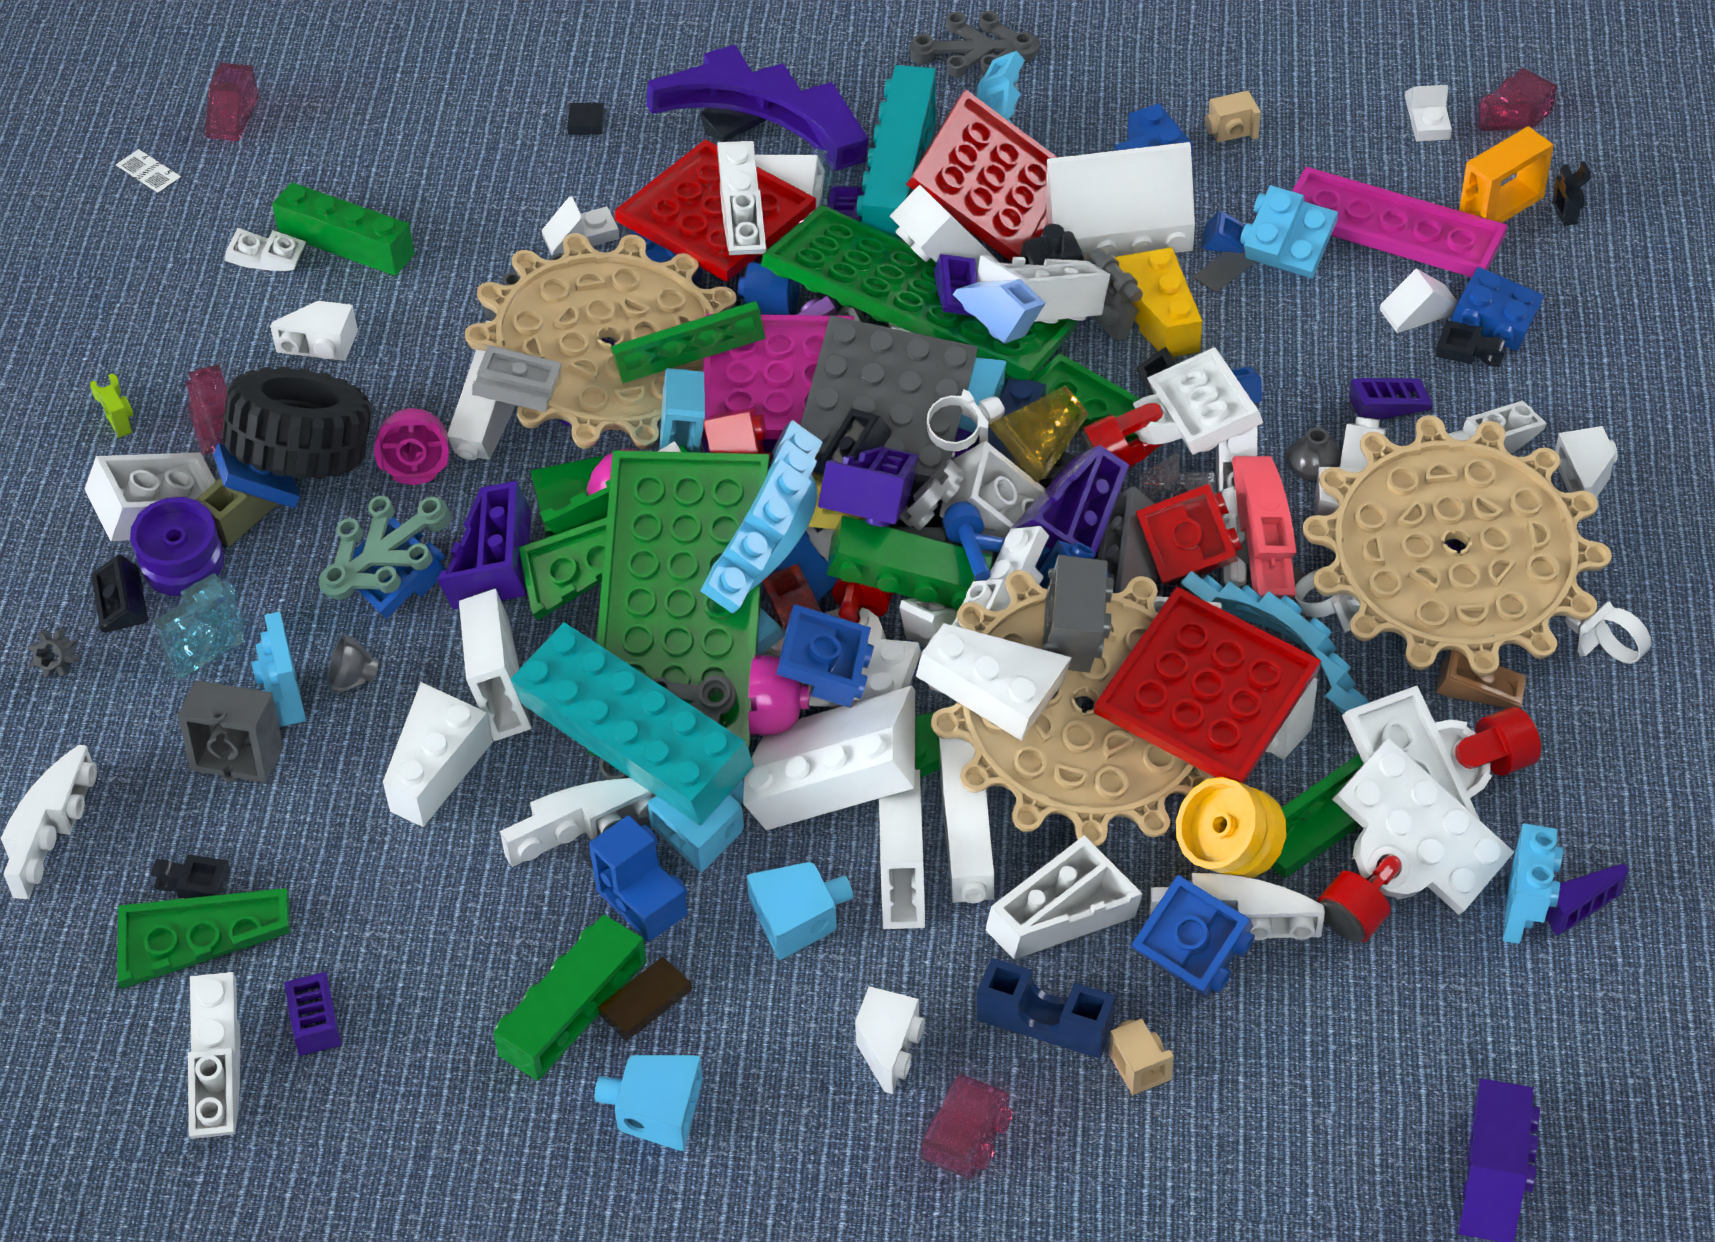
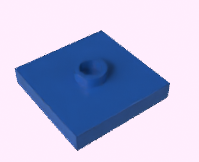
M217 444L214 458L224 487L291 508L296 507L300 495L293 476L273 475V472L264 470L262 472L254 469L253 465H245L238 461L236 456H232L228 452L224 444Z

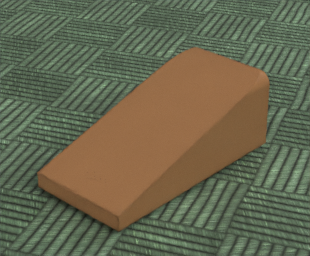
M1450 650L1440 666L1436 693L1451 698L1505 708H1521L1526 676L1498 666L1497 670L1491 675L1480 677L1473 673L1468 660L1463 654Z

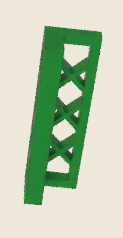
M757 301L613 345L610 348L623 384L664 371L666 368L671 369L766 339L760 309Z
M1359 754L1281 808L1286 819V839L1281 855L1271 867L1284 879L1361 826L1332 800L1363 765Z

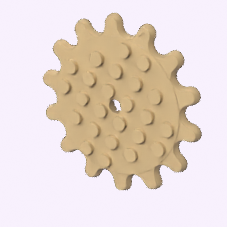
M572 233L564 237L562 243L564 254L557 260H545L529 250L516 252L512 257V265L521 277L520 280L513 285L485 282L478 287V300L482 306L492 310L497 316L491 322L476 323L468 326L465 330V339L468 345L475 350L486 351L487 346L490 345L561 362V373L552 398L549 400L547 411L542 412L519 406L517 408V417L524 427L532 429L549 419L567 421L572 425L571 434L575 444L583 449L593 447L598 441L600 434L606 430H621L632 438L636 447L640 449L652 448L659 438L657 424L661 422L662 394L666 370L622 384L611 352V344L605 343L601 339L612 337L615 341H618L614 344L617 345L706 317V314H715L731 309L736 303L737 296L735 292L728 287L721 286L712 289H702L694 285L691 278L698 270V261L688 254H678L671 260L662 263L652 261L646 255L645 240L638 235H626L621 238L615 250L599 252L591 246L587 237L582 234ZM704 358L671 369L703 372Z
M1426 415L1418 419L1416 423V439L1413 443L1407 446H1399L1390 442L1382 433L1368 432L1360 440V449L1368 461L1365 469L1352 473L1337 467H1330L1321 473L1319 481L1323 491L1339 503V507L1331 515H1315L1307 518L1302 529L1303 534L1310 543L1330 548L1335 553L1336 558L1329 566L1317 570L1313 578L1314 587L1323 596L1348 595L1359 602V611L1350 621L1351 633L1357 640L1366 642L1384 632H1393L1402 636L1407 642L1405 657L1411 668L1419 671L1425 670L1433 665L1439 652L1454 650L1466 657L1473 673L1480 677H1486L1494 673L1499 666L1498 651L1501 646L1506 644L1519 645L1537 659L1547 658L1555 652L1557 647V639L1548 626L1550 618L1566 616L1577 621H1584L1595 614L1597 601L1592 595L1583 591L1578 586L1576 576L1580 572L1599 571L1605 568L1610 563L1612 555L1606 545L1586 540L1577 531L1578 522L1587 519L1597 511L1598 501L1588 491L1564 493L1553 486L1551 476L1560 465V457L1556 451L1543 447L1538 448L1525 457L1513 456L1504 447L1506 434L1504 427L1495 421L1481 423L1475 435L1468 440H1456L1446 432L1445 425L1441 419L1433 415ZM1450 539H1458L1465 544L1466 548L1457 554L1456 550L1449 548L1444 543Z
M1016 570L1011 572L1006 578L1005 586L1010 596V604L1006 609L991 611L978 603L968 602L960 606L957 612L958 623L964 629L1042 649L1047 589L1038 585L1030 573ZM1144 576L1135 577L1122 592L1112 593L1111 602L1106 603V613L1111 614V628L1108 639L1104 638L1102 657L1094 659L1090 673L1067 670L1063 683L1022 741L959 702L951 707L937 710L933 714L931 727L938 737L942 739H961L970 743L974 748L975 754L973 759L962 768L960 773V781L964 788L971 793H978L992 786H1002L1009 789L1016 797L1012 821L1020 831L1031 832L1039 828L1048 815L1060 814L1068 817L1074 823L1078 840L1085 835L1096 847L1103 844L1106 840L1108 823L1114 817L1131 819L1138 825L1144 835L1152 838L1159 837L1165 834L1170 826V819L1164 805L1168 795L1181 794L1187 796L1194 787L1207 779L1214 778L1212 775L1096 715L1094 709L1083 713L1082 709L1075 703V699L1080 696H1087L1096 703L1156 617L1154 600L1158 590L1156 584L1150 578Z

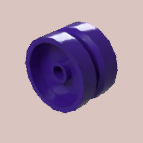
M186 497L164 498L150 504L141 511L131 526L130 542L146 583L159 593L170 596L194 594L207 588L214 582L224 567L225 552L218 536L215 521L209 509L197 500Z

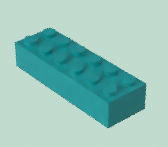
M895 65L892 79H886L884 98L887 101H881L879 122L881 124H876L874 128L873 142L876 148L870 147L868 168L870 171H864L862 191L865 194L858 196L857 216L863 218V221L860 222L903 240L895 232L900 226L890 215L914 191L906 183L933 140L937 122L936 68Z
M565 622L510 678L522 705L700 826L754 767L748 747L743 739Z

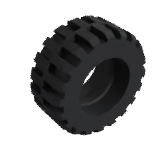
M264 367L260 368L259 371L252 369L246 371L243 375L237 376L228 387L222 441L228 452L232 456H236L238 461L245 465H253L254 469L262 472L266 470L273 472V475H289L298 479H305V477H314V479H325L326 476L338 477L342 476L344 472L350 473L365 458L372 408L367 396L361 392L360 388L355 385H349L344 379L333 378L327 373L311 372L310 369L303 368L299 370L290 369L289 367H279L278 369Z

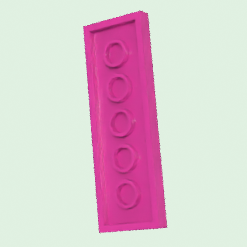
M1305 167L1292 192L1304 195V202L1338 211V221L1331 235L1333 237L1468 277L1474 275L1478 266L1485 270L1489 269L1506 236V224L1310 167Z

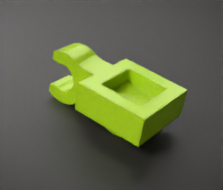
M109 374L111 383L109 386L99 387L95 381L90 382V387L95 400L99 401L103 406L107 419L118 438L133 433L128 418L134 416L126 396L119 398L121 388L117 376Z

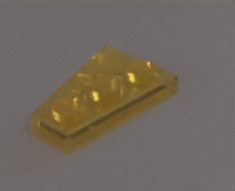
M1064 386L989 424V427L1017 459L1021 467L1037 482L1048 475L1089 413L1069 388Z

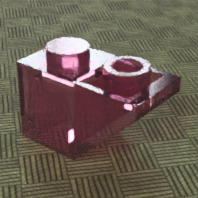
M220 62L209 84L205 127L206 138L239 141L259 99L252 66Z
M1522 68L1514 76L1506 78L1501 87L1495 92L1483 98L1479 106L1481 114L1478 128L1483 131L1519 130L1529 126L1533 129L1553 112L1557 85Z

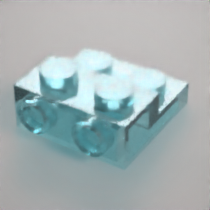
M215 573L181 591L184 604L154 620L169 671L177 681L245 642L241 629L245 622L234 604V601L238 599L236 591L227 579L221 581Z

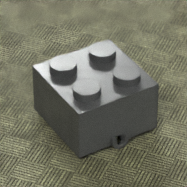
M1058 555L1055 567L1048 571V577L1051 580L1045 598L1042 650L1072 657L1068 670L1090 673L1094 659L1102 657L1104 638L1108 639L1111 628V614L1106 613V603L1111 602L1114 579L1107 577L1108 561Z
M195 680L178 713L190 771L221 775L225 782H234L239 778L267 783L283 750L273 693ZM228 771H231V777L227 776Z

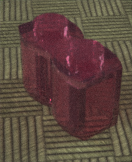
M960 1073L949 1089L942 1108L933 1119L922 1143L923 1160L970 1180L973 1179L979 1168L985 1170L994 1152V1145L991 1142L998 1132L1001 1134L1006 1132L1012 1119L1013 1109L1009 1108V1093Z

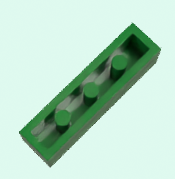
M293 182L272 203L278 232L306 241L307 245L397 276L415 255L410 225L399 219Z
M842 515L831 537L826 575L840 578L846 582H855L878 588L883 592L901 594L916 598L921 602L942 604L958 611L973 581H976L964 547L889 527L874 526L866 523V521ZM983 553L990 572L993 555Z
M605 914L593 926H587L580 934L578 942L566 955L562 954L555 960L550 972L540 983L532 985L527 990L523 1001L512 1013L505 1014L499 1020L493 1032L498 1056L536 1081H539L599 1015L598 1006L628 984L647 963L644 939Z

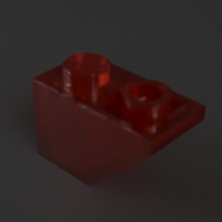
M798 563L774 573L762 581L772 610L784 634L786 633L789 615L794 604L821 612Z

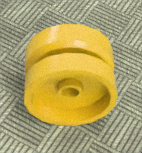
M1224 777L1207 779L1194 787L1181 803L1176 819V838L1182 853L1194 865L1221 874L1255 878L1270 869L1281 855L1286 839V819L1279 803L1268 793Z

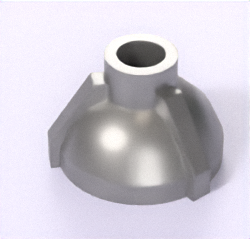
M1319 427L1309 429L1305 436L1300 437L1287 447L1285 455L1290 469L1297 476L1311 481H1317L1319 467H1340L1342 457L1336 445V440L1325 429Z
M342 634L333 651L328 673V687L330 691L341 693L363 685L365 681L373 682L378 668V659L372 658V655L352 636Z

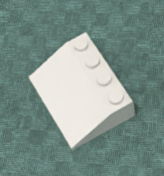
M1190 142L1047 159L1046 226L1058 224L1064 228V232H1073L1083 253L1084 261H1089L1090 263H1094L1090 259V254L1096 248H1101L1106 254H1112L1114 257L1169 247L1173 248L1174 253L1193 251L1195 218Z
M913 686L854 702L850 708L841 706L798 719V722L788 731L778 735L763 736L752 756L754 767L744 777L743 804L765 830H770L914 789L915 689Z

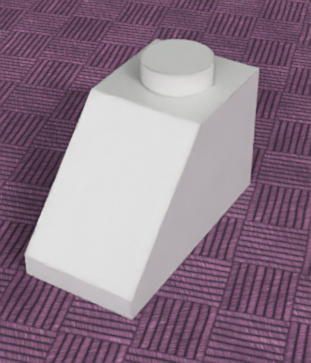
M1603 426L1558 434L1555 449L1560 457L1558 470L1568 492L1588 491L1597 498L1610 479L1613 463L1617 461L1618 454L1615 442L1608 439Z

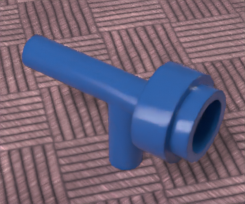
M968 502L954 503L944 513L942 523L945 533L950 541L962 543L975 580H988L990 572L982 550L1000 553L1005 538L981 534L984 523L979 510Z

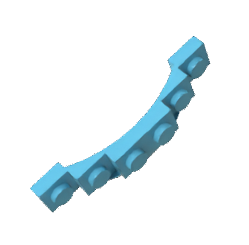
M1017 51L993 59L986 74L980 80L977 90V98L1009 122H1011L1009 118L1015 111L1014 106L1021 95L1013 85L1018 80V73L1025 61Z
M793 420L784 427L771 452L774 455L771 467L750 510L721 557L714 563L700 590L732 614L741 607L747 593L768 577L793 550L808 527L815 510L817 487L812 471L817 463L815 457L823 442Z
M1192 571L1181 582L1191 594L1209 602L1221 603L1222 610L1244 621L1276 630L1300 644L1312 656L1320 659V665L1324 669L1331 685V690L1325 696L1340 713L1344 714L1350 709L1370 703L1353 688L1356 683L1347 673L1351 668L1350 665L1334 653L1337 648L1328 638L1332 633L1331 630L1315 617L1310 622L1300 615L1303 609L1288 596L1284 595L1279 599L1268 591L1262 598L1246 584L1240 589L1231 581L1223 588L1209 575L1201 579Z

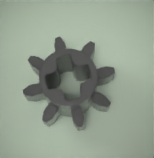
M63 628L56 630L53 638L48 630L38 633L41 642L28 645V649L33 651L34 659L31 661L30 666L37 665L44 669L43 677L45 678L53 675L55 668L60 676H64L70 673L67 663L80 661V657L75 655L74 647L78 640H70L64 637L65 629ZM51 646H54L53 652L49 651ZM55 654L59 655V659L54 660Z

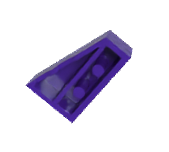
M1101 445L1074 457L1010 529L1041 526L1049 535L1044 547L1052 550L1058 540L1071 545L1079 542L1094 551V559L1129 464Z
M881 446L860 452L859 460L856 461L850 455L844 456L842 463H838L835 460L826 461L818 507L865 517L866 523L874 526L887 527L889 523L896 524L911 498L919 454Z
M517 481L481 487L464 522L466 530L460 543L455 542L451 549L453 558L447 571L442 570L437 579L453 610L459 609L460 600L493 589L497 590L501 601L527 596L519 547L530 544L531 509Z
M1479 1078L1472 1117L1467 1158L1469 1160L1467 1181L1464 1183L1463 1197L1465 1199L1460 1218L1459 1235L1497 1242H1514L1524 1192L1533 1193L1536 1177V1165L1528 1164V1162L1535 1163L1538 1147V1136L1530 1134H1537L1540 1118V1107L1532 1106L1534 1087Z

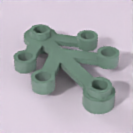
M377 496L373 498L368 505V510L373 517L362 554L353 560L355 545L361 540L363 529L357 520L353 518L342 520L337 526V534L341 541L335 563L325 568L319 578V587L322 592L336 600L350 597L356 589H380L384 593H392L399 588L401 578L391 566H407L415 570H424L429 567L433 556L426 545L417 543L409 547L408 550L395 549L424 528L432 532L445 529L452 519V513L445 501L436 497L425 498L419 504L418 514L384 537L388 521L393 517L395 509L388 497ZM386 506L384 510L377 512L379 508ZM354 528L353 532L346 534L348 530ZM424 554L422 558L415 560L418 555ZM371 566H384L378 569L375 574L362 573ZM392 576L390 581L383 583L387 577Z

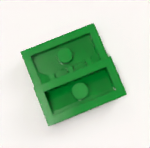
M604 456L530 470L540 512L551 507L554 512L571 504L570 498L583 492L586 496H589L587 484L591 478V473ZM542 519L545 536L555 535Z

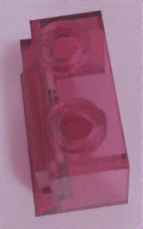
M219 364L188 372L190 380L185 381L191 400L187 407L202 455L213 453L218 443L224 444L222 441V428L227 387Z

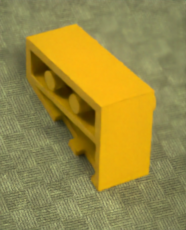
M1169 247L1115 257L1119 262V268L1124 273H1130L1137 280V286L1143 292V296L1139 301H1131L1139 310L1134 321L1139 325L1141 334L1158 352L1167 347L1175 357L1199 353L1201 348L1202 319L1173 248Z

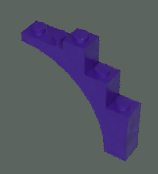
M735 44L704 53L703 65L691 67L667 76H661L647 82L646 105L651 114L675 109L701 107L744 112L777 123L802 137L824 157L834 171L866 162L869 138L832 82L801 91L784 63L752 72Z

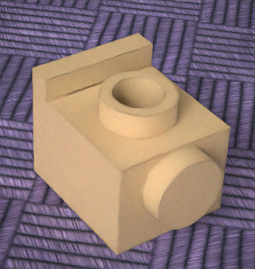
M1249 91L1210 99L1209 114L1205 115L1206 130L1209 135L1213 134L1217 143L1249 135L1252 140L1259 138L1261 111Z
M1142 1018L1124 1021L1110 1031L1109 1055L1132 1095L1172 1080L1174 1056L1170 1049L1164 1051L1160 1037L1156 1032L1150 1033Z

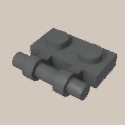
M1096 248L1091 252L1090 259L1095 263V266L1109 273L1110 279L1102 315L1092 317L1115 341L1126 340L1139 311L1131 301H1139L1143 296V292L1137 286V280L1130 273H1124L1119 268V262L1112 254H1106L1101 248Z

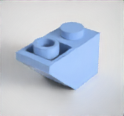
M1021 279L978 282L956 289L953 294L963 304L964 309L969 314L976 316L988 328L989 333L1003 343L1025 337L1046 304Z

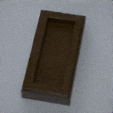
M661 957L599 1005V1015L628 1041L692 991L691 982L670 962Z

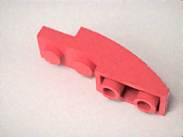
M1234 456L1232 464L1240 532H1246L1252 589L1262 598L1270 591L1279 599L1284 595L1293 599L1296 596L1292 557L1297 553L1286 494L1276 465L1271 456Z

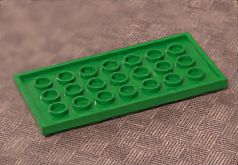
M824 205L817 208L764 252L761 266L772 270L776 276L786 279L790 278L803 284L809 291L826 294L837 299L843 306L862 310L879 322H889L916 334L977 346L976 358L1007 361L1005 370L1007 379L1012 377L1017 380H1030L1075 331L1078 320L1069 318L1058 319L1057 323L1037 321L1032 324L1025 337L1003 343L1001 340L994 338L989 333L988 328L976 316L943 312L934 276L936 262L932 258L925 262L905 241Z
M613 450L597 644L652 680L662 677L672 683L700 685L703 680L711 676H722L730 680L735 687L737 698L733 708L721 715L720 725L743 739L751 756L752 735L749 732L748 711H751L749 681L752 658L758 652L762 582L747 593L741 607L733 614L700 590L714 563L725 551L756 499L770 469L769 454ZM715 692L711 695L710 701L714 703L720 702L724 694ZM590 750L587 751L589 756H597Z

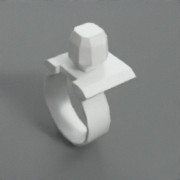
M963 389L961 396L950 395L940 398L932 404L928 411L927 432L929 438L937 447L946 451L967 449L975 443L979 434V443L988 442V423L992 424L1000 419L1005 412V408L998 397L983 399L979 401L977 406L971 393ZM949 405L961 406L962 414L971 418L977 424V428L965 440L958 442L945 441L937 437L931 430L929 422L933 414L942 407Z
M1317 570L1301 578L1295 587V598L1298 605L1303 609L1302 612L1306 616L1315 618L1326 617L1336 613L1342 629L1345 633L1348 632L1352 617L1359 611V602L1351 596L1339 594L1318 603L1302 602L1305 595L1314 588L1313 578Z
M1610 601L1601 606L1587 620L1577 621L1569 617L1565 618L1567 626L1577 634H1580L1577 650L1580 657L1586 656L1600 644L1614 659L1632 664L1637 662L1651 647V637L1644 624L1632 613L1624 609L1614 608ZM1605 620L1613 621L1625 628L1634 638L1638 651L1629 649L1620 643L1611 633Z

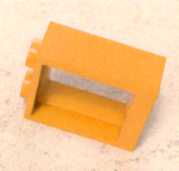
M1528 126L1466 162L1459 211L1502 223L1543 199L1554 144ZM1517 173L1516 178L1500 187L1501 181Z

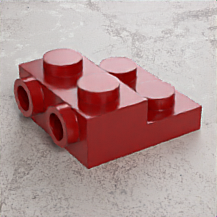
M1210 483L1136 511L1164 586L1185 578L1190 571L1195 574L1200 572L1205 574L1239 561L1236 551L1242 549L1235 527L1226 529L1222 515L1228 514L1229 511L1221 491L1213 494Z

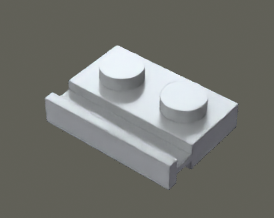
M488 345L477 372L476 381L473 382L472 395L546 412L549 400L552 398L561 373V362Z

